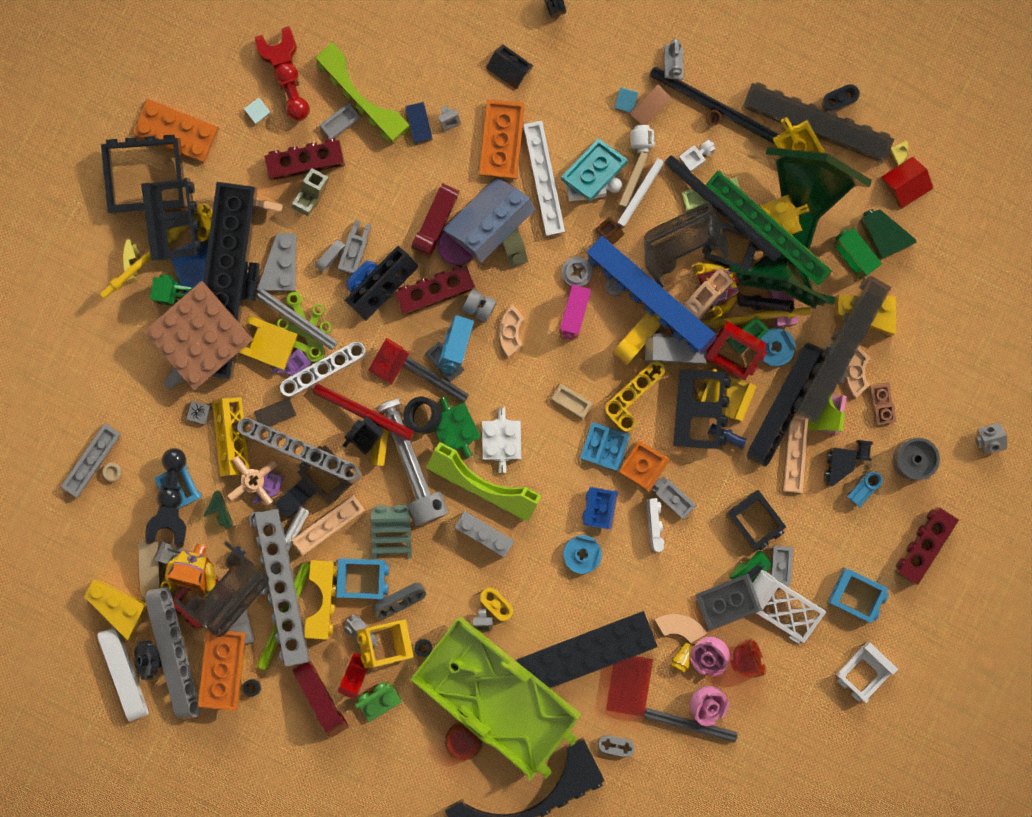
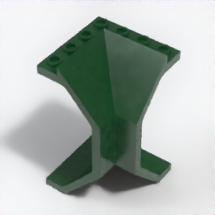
M767 147L766 155L776 161L781 197L790 195L792 204L796 208L805 204L809 208V212L799 215L802 231L793 234L808 249H810L819 219L852 188L856 186L870 187L871 179L828 153ZM782 253L775 262L766 255L747 271L734 264H730L729 272L734 274L735 278L739 280L738 285L783 292L816 309L817 305L824 306L825 303L833 305L835 300L834 296L823 295L814 291L809 277Z

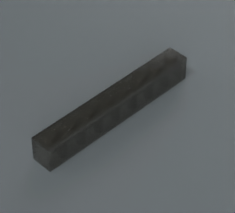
M756 82V84H751L742 108L781 123L782 119L785 121V118L788 117L792 126L807 120L817 138L880 163L886 161L894 142L890 134L882 131L880 133L873 131V128L863 124L860 126L855 124L853 119L847 117L844 119L840 118L833 111H822L819 106L811 103L807 105L802 103L801 99L794 96L791 98L787 97L780 90H769L762 83Z
M869 276L867 279L864 278L860 283L859 288L861 290L858 296L854 295L849 304L852 306L848 313L845 312L840 320L842 323L841 327L833 332L830 338L833 340L829 347L826 346L823 350L821 363H816L812 370L814 375L811 381H806L802 389L804 390L802 397H798L793 405L795 408L794 413L813 423H817L892 288L873 276Z

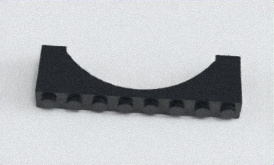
M582 737L572 746L571 744L566 746L568 750L567 760L558 783L547 797L533 807L516 813L496 814L476 809L461 799L446 807L445 812L448 817H536L538 815L543 817L551 812L550 809L555 806L561 808L568 804L567 800L573 797L575 799L581 798L585 795V791L600 788L605 780Z

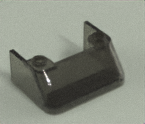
M710 203L702 204L650 229L645 234V267L661 287H664L663 275L671 273L675 269L676 259L707 244L712 250L720 249L725 258L729 257L727 237Z
M227 541L224 544L232 550V553L227 556L225 562L229 570L204 599L199 596L191 598L186 605L177 598L174 600L188 615L216 637H221L227 633L269 582V577Z

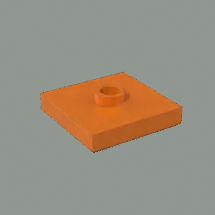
M638 440L618 473L650 492L670 459Z

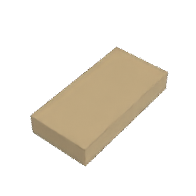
M561 383L550 399L582 420L593 404Z

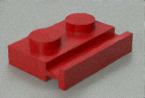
M386 338L368 371L392 385L411 352L406 351L402 346Z

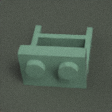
M378 505L372 507L373 559H377V553H408V558H412L411 513L408 506L396 505L395 507H387L385 505ZM407 532V535L376 536V533ZM407 542V546L377 547V543Z

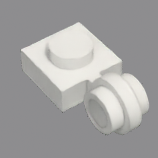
M709 140L704 142L700 146V151L694 145L679 156L690 172H693L706 162V159L703 157L704 154L709 156L716 150L713 142Z

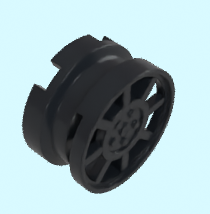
M544 0L551 18L557 17L558 14L563 15L567 13L563 0Z

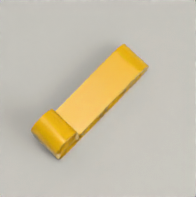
M646 313L617 346L613 354L628 365L646 344V338L652 337L661 326L658 322L659 318Z
M653 361L606 404L604 409L606 415L622 432H629L635 427V419L628 412L627 408L663 376L665 367L661 362ZM652 366L655 368L658 366L660 368V374L658 375L657 373H655L651 377V379H653L654 381L651 382L650 378L647 375H649L652 372ZM639 378L646 380L647 386L645 388L637 386L636 382ZM630 391L633 399L625 401L622 397L623 392ZM616 404L619 408L618 413L611 414L608 411L609 405ZM629 418L632 422L631 427L624 428L621 425L622 419Z

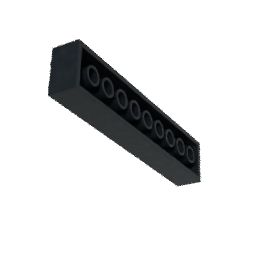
M216 182L204 283L240 323L258 188ZM236 355L212 377L232 379Z

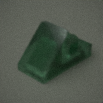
M217 490L210 500L204 517L219 513L217 519L220 526H224L225 529L234 527L233 520L221 491Z

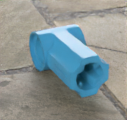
M867 472L847 497L860 508L871 494L882 485L881 475L877 472ZM871 475L877 478V483L874 486L868 483V478Z

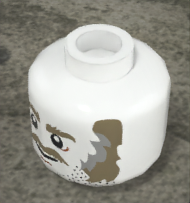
M649 125L634 126V129L630 131L631 148L637 150L638 154H641V152L649 153V149L655 146L654 130L649 128Z

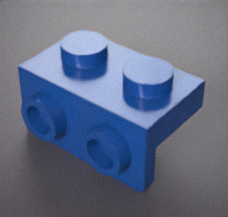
M589 487V491L586 494V510H584L582 516L583 525L612 530L618 492Z

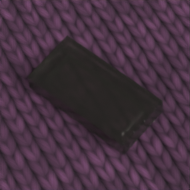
M290 398L254 411L257 422L268 427L297 416Z

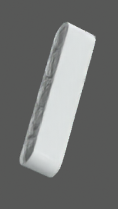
M353 342L284 380L280 385V390L287 397H295L362 360L366 355V349L360 342ZM356 346L362 348V353L359 356L352 354V350ZM341 355L345 357V363L339 366L336 365L335 359ZM321 365L328 366V372L325 375L319 374V367ZM305 374H310L312 377L309 384L302 383V377ZM292 383L295 386V390L290 394L286 393V385Z
M115 627L99 632L98 639L128 721L132 722L148 716V708L121 633Z

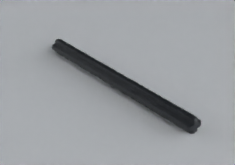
M657 67L652 68L650 77L711 110L719 111L725 118L775 144L773 138L778 136V133L679 79L665 78L663 70Z
M670 155L666 159L665 164L771 260L775 262L780 258L781 252L674 156Z

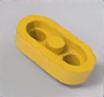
M490 587L482 591L480 596L481 602L497 619L506 621L512 617V605L496 589ZM487 594H493L494 599L492 601L487 600ZM502 607L507 608L505 615L500 613Z

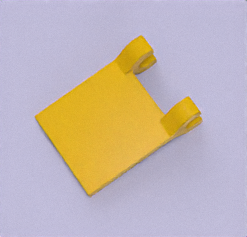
M249 315L247 323L258 328L250 348L245 347L239 353L285 370L298 334Z

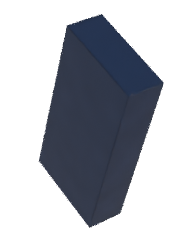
M424 102L405 106L414 144L433 140Z

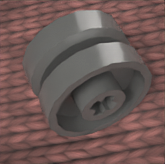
M924 438L905 440L897 446L893 455V464L897 473L903 478L912 481L929 478L936 472L940 463L938 449L932 442ZM916 455H917L916 459L919 460V462H915V460H914V458H915Z

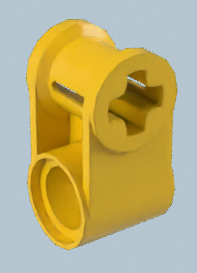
M202 203L198 206L195 213L196 220L200 224L198 239L209 241L212 209L206 203Z

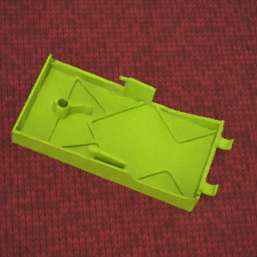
M462 617L455 620L410 679L484 743L492 745L527 775L529 781L537 772L542 773L546 779L550 775L551 770L545 765V762L564 739L571 746L577 740L571 729L582 714Z

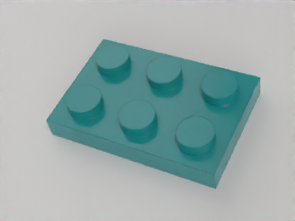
M598 138L561 176V180L591 202L625 167L628 159Z

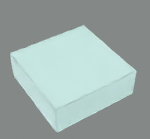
M257 98L244 108L256 125L271 114L260 98Z

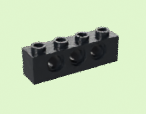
M397 246L345 301L357 314L367 321L419 266L408 253Z

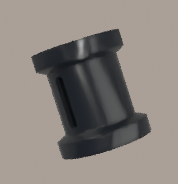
M856 440L858 444L856 460L872 461L870 451L873 442Z

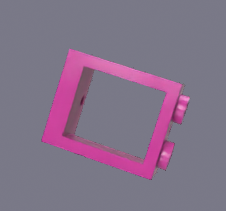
M572 285L559 332L563 334V338L573 340L574 337L578 338L591 292L590 289Z

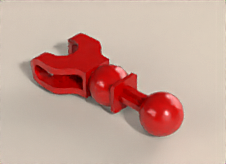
M287 26L281 30L283 39L280 44L276 46L268 45L262 35L256 36L255 42L262 60L273 65L275 69L274 78L279 83L281 90L286 91L289 100L285 107L287 116L291 120L299 122L308 117L310 107L305 99L299 97L296 88L300 84L297 79L298 70L293 65L292 58L296 53L297 44L290 27Z

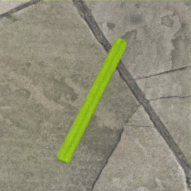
M306 562L301 564L294 580L297 599L310 573V564ZM286 601L281 609L282 612L289 610V604ZM288 620L284 621L283 623L284 629L288 623ZM277 624L274 625L257 664V667L262 670L268 668L278 645L275 632H278Z

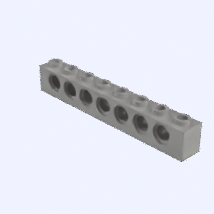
M274 509L255 513L256 518H253L254 529H258L259 537H256L258 548H262L263 556H260L262 567L266 568L267 575H264L266 587L269 586L271 593L268 594V601L270 606L273 605L274 608L272 621L274 625L277 624L278 632H275L277 644L281 643L282 651H279L280 661L285 663V667L309 662L310 659L306 639L304 638L305 634L280 510ZM267 525H271L274 528V533L271 536H267L264 533ZM271 544H275L278 547V552L275 555H271L268 552V547ZM274 563H279L282 567L279 574H275L272 571ZM278 582L284 583L286 587L283 593L276 591L275 586ZM282 601H286L289 604L287 612H282L279 608V604ZM289 620L293 623L291 631H286L283 628L284 621ZM288 640L296 641L297 647L295 650L288 649Z

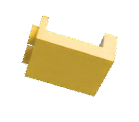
M731 377L730 389H727L729 407L726 408L725 415L730 419L742 422L757 386ZM704 379V382L707 384L704 390L700 389L696 400L717 402L719 400L720 381L717 379Z

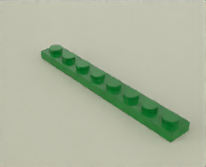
M717 170L707 182V187L818 286L831 274L832 270L720 170Z

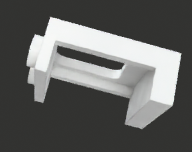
M867 641L835 675L839 678L837 682L843 688L849 687L853 691L851 695L859 703L861 700L867 703L869 701L868 698L891 674L894 675L898 668ZM860 660H865L877 672V676L860 692L846 679V675Z

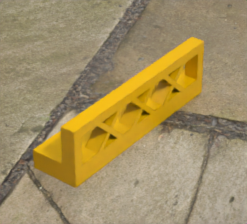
M242 398L212 401L220 477L241 475L242 473L237 471L232 459L238 456L249 470L247 442L244 435L239 431L235 433L232 430V423L235 421L238 424L244 418ZM230 402H236V412L234 414L230 411ZM236 440L240 443L241 448L239 451L234 449V442Z

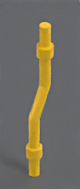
M188 226L171 228L167 232L168 244L172 240L178 239L180 237L179 234ZM150 250L118 278L115 277L110 281V285L99 295L105 300L115 290L118 291L126 280L151 260Z
M794 307L792 313L763 311L740 317L717 318L716 320H713L714 317H710L708 320L700 321L707 327L714 329L723 326L726 321L734 325L744 324L755 316L759 320L781 317H788L790 319L801 315H811V307Z

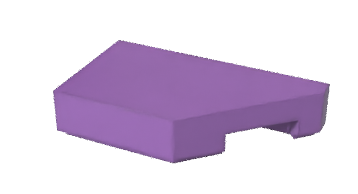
M298 348L291 353L285 370L274 366L271 371L273 373L280 372L295 375L309 366L311 362Z
M271 471L264 476L262 487L270 498L278 495L284 476ZM256 494L253 501L255 504L263 501L258 494Z

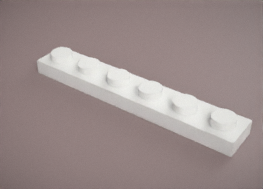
M537 121L523 124L546 236L565 233L543 122Z

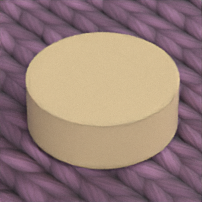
M108 463L103 467L102 474L107 481L116 482L122 477L123 470L117 463Z

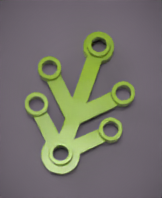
M297 292L289 293L286 298L288 305L293 307L297 314L306 319L301 307V295ZM292 296L297 297L295 303H292L290 300ZM316 304L313 307L314 313L310 323L314 326H317L320 316L325 312V308L321 304ZM316 307H322V312L316 313ZM281 318L278 320V327H281L280 323L282 321H286L287 325L283 329L306 338L308 345L296 341L294 348H299L301 351L306 352V356L310 361L318 362L324 358L325 349L322 343L318 340L315 342L312 336L298 326L289 323L287 319ZM324 321L320 325V330L328 334L332 330V325ZM328 324L329 330L324 331L323 325ZM318 349L319 354L316 356L312 355V350Z

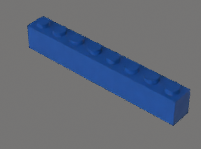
M603 236L586 252L589 257L588 261L595 268L599 266L603 270L602 274L609 280L613 278L617 282L616 286L621 291L627 290L631 294L629 297L635 303L639 304L640 302L645 306L644 310L650 316L655 315L658 317V322L665 329L669 327L674 331L672 333L673 336L679 341L683 339L687 343V348L694 354L698 352L702 355L717 339L716 334Z

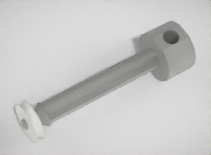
M401 398L385 401L374 408L378 410L379 414L385 412V417L404 426L400 412L396 411V408L402 405L399 403ZM391 432L417 499L407 505L415 526L417 527L448 515L449 511L442 493L430 494L410 440L408 441Z

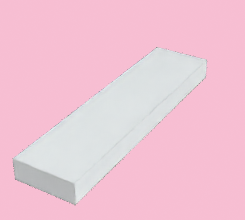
M658 158L619 219L617 225L621 228L625 227L662 168L664 161Z

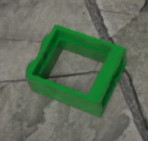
M846 228L835 237L836 242L833 246L860 281L882 265L854 228L850 231Z

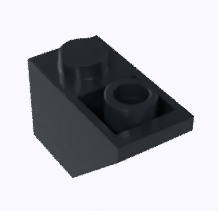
M831 448V452H827L826 463H829L828 471L825 470L824 473L826 486H834L854 471L857 451Z

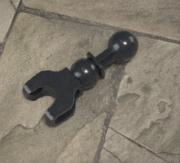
M178 448L168 449L162 456V465L167 470L166 483L161 485V490L157 496L159 504L157 515L152 517L146 524V544L151 545L154 543L157 531L167 528L174 535V545L177 548H182L184 545L186 525L178 515V507L181 505L182 495L180 493L181 487L177 486L178 473L185 467L187 459L185 453Z

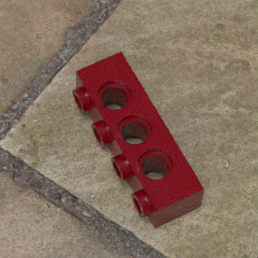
M332 138L325 140V143L322 144L312 142L306 144V147L303 148L293 146L287 148V151L280 152V150L268 152L269 155L264 157L269 179L274 181L308 174L311 168L316 171L345 166L340 141ZM321 151L328 152V156L325 159H320L318 155ZM302 155L310 156L309 161L306 163H301L300 157ZM290 159L291 163L289 166H281L282 160Z
M461 264L453 267L452 271L446 274L444 271L435 274L434 278L427 280V278L416 281L417 285L411 287L409 285L398 288V292H395L403 315L406 316L472 291V289H475L468 267H463ZM450 278L458 280V284L455 287L448 286L447 281ZM434 284L440 286V291L437 294H432L429 291L430 287ZM415 291L422 293V298L418 301L412 299V294Z
M940 507L930 510L926 517L928 521L924 526L921 525L916 532V535H918L916 540L909 543L906 548L907 554L904 558L901 557L895 566L897 568L895 572L914 585H919L959 519ZM935 523L940 527V531L937 534H934L931 529ZM925 539L930 544L926 551L921 547V543ZM913 556L919 558V564L916 567L911 564Z

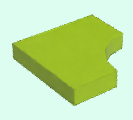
M813 392L807 429L811 431L843 432L845 413L839 411L834 406L832 393Z

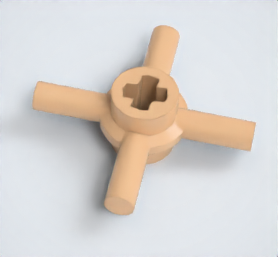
M238 456L232 459V462L242 473L241 485L227 495L232 502L242 493L248 491L256 492L267 506L271 504L273 500L262 487L264 476L276 468L277 464L272 460L259 471L255 469L248 470ZM250 476L251 478L256 477V480L254 481L256 484L255 486L253 484L249 485L248 482L250 481Z

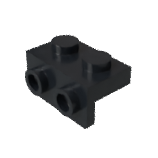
M366 417L363 421L358 420L351 427L352 429L344 437L346 441L342 446L346 448L352 442L366 455L384 431L369 417Z

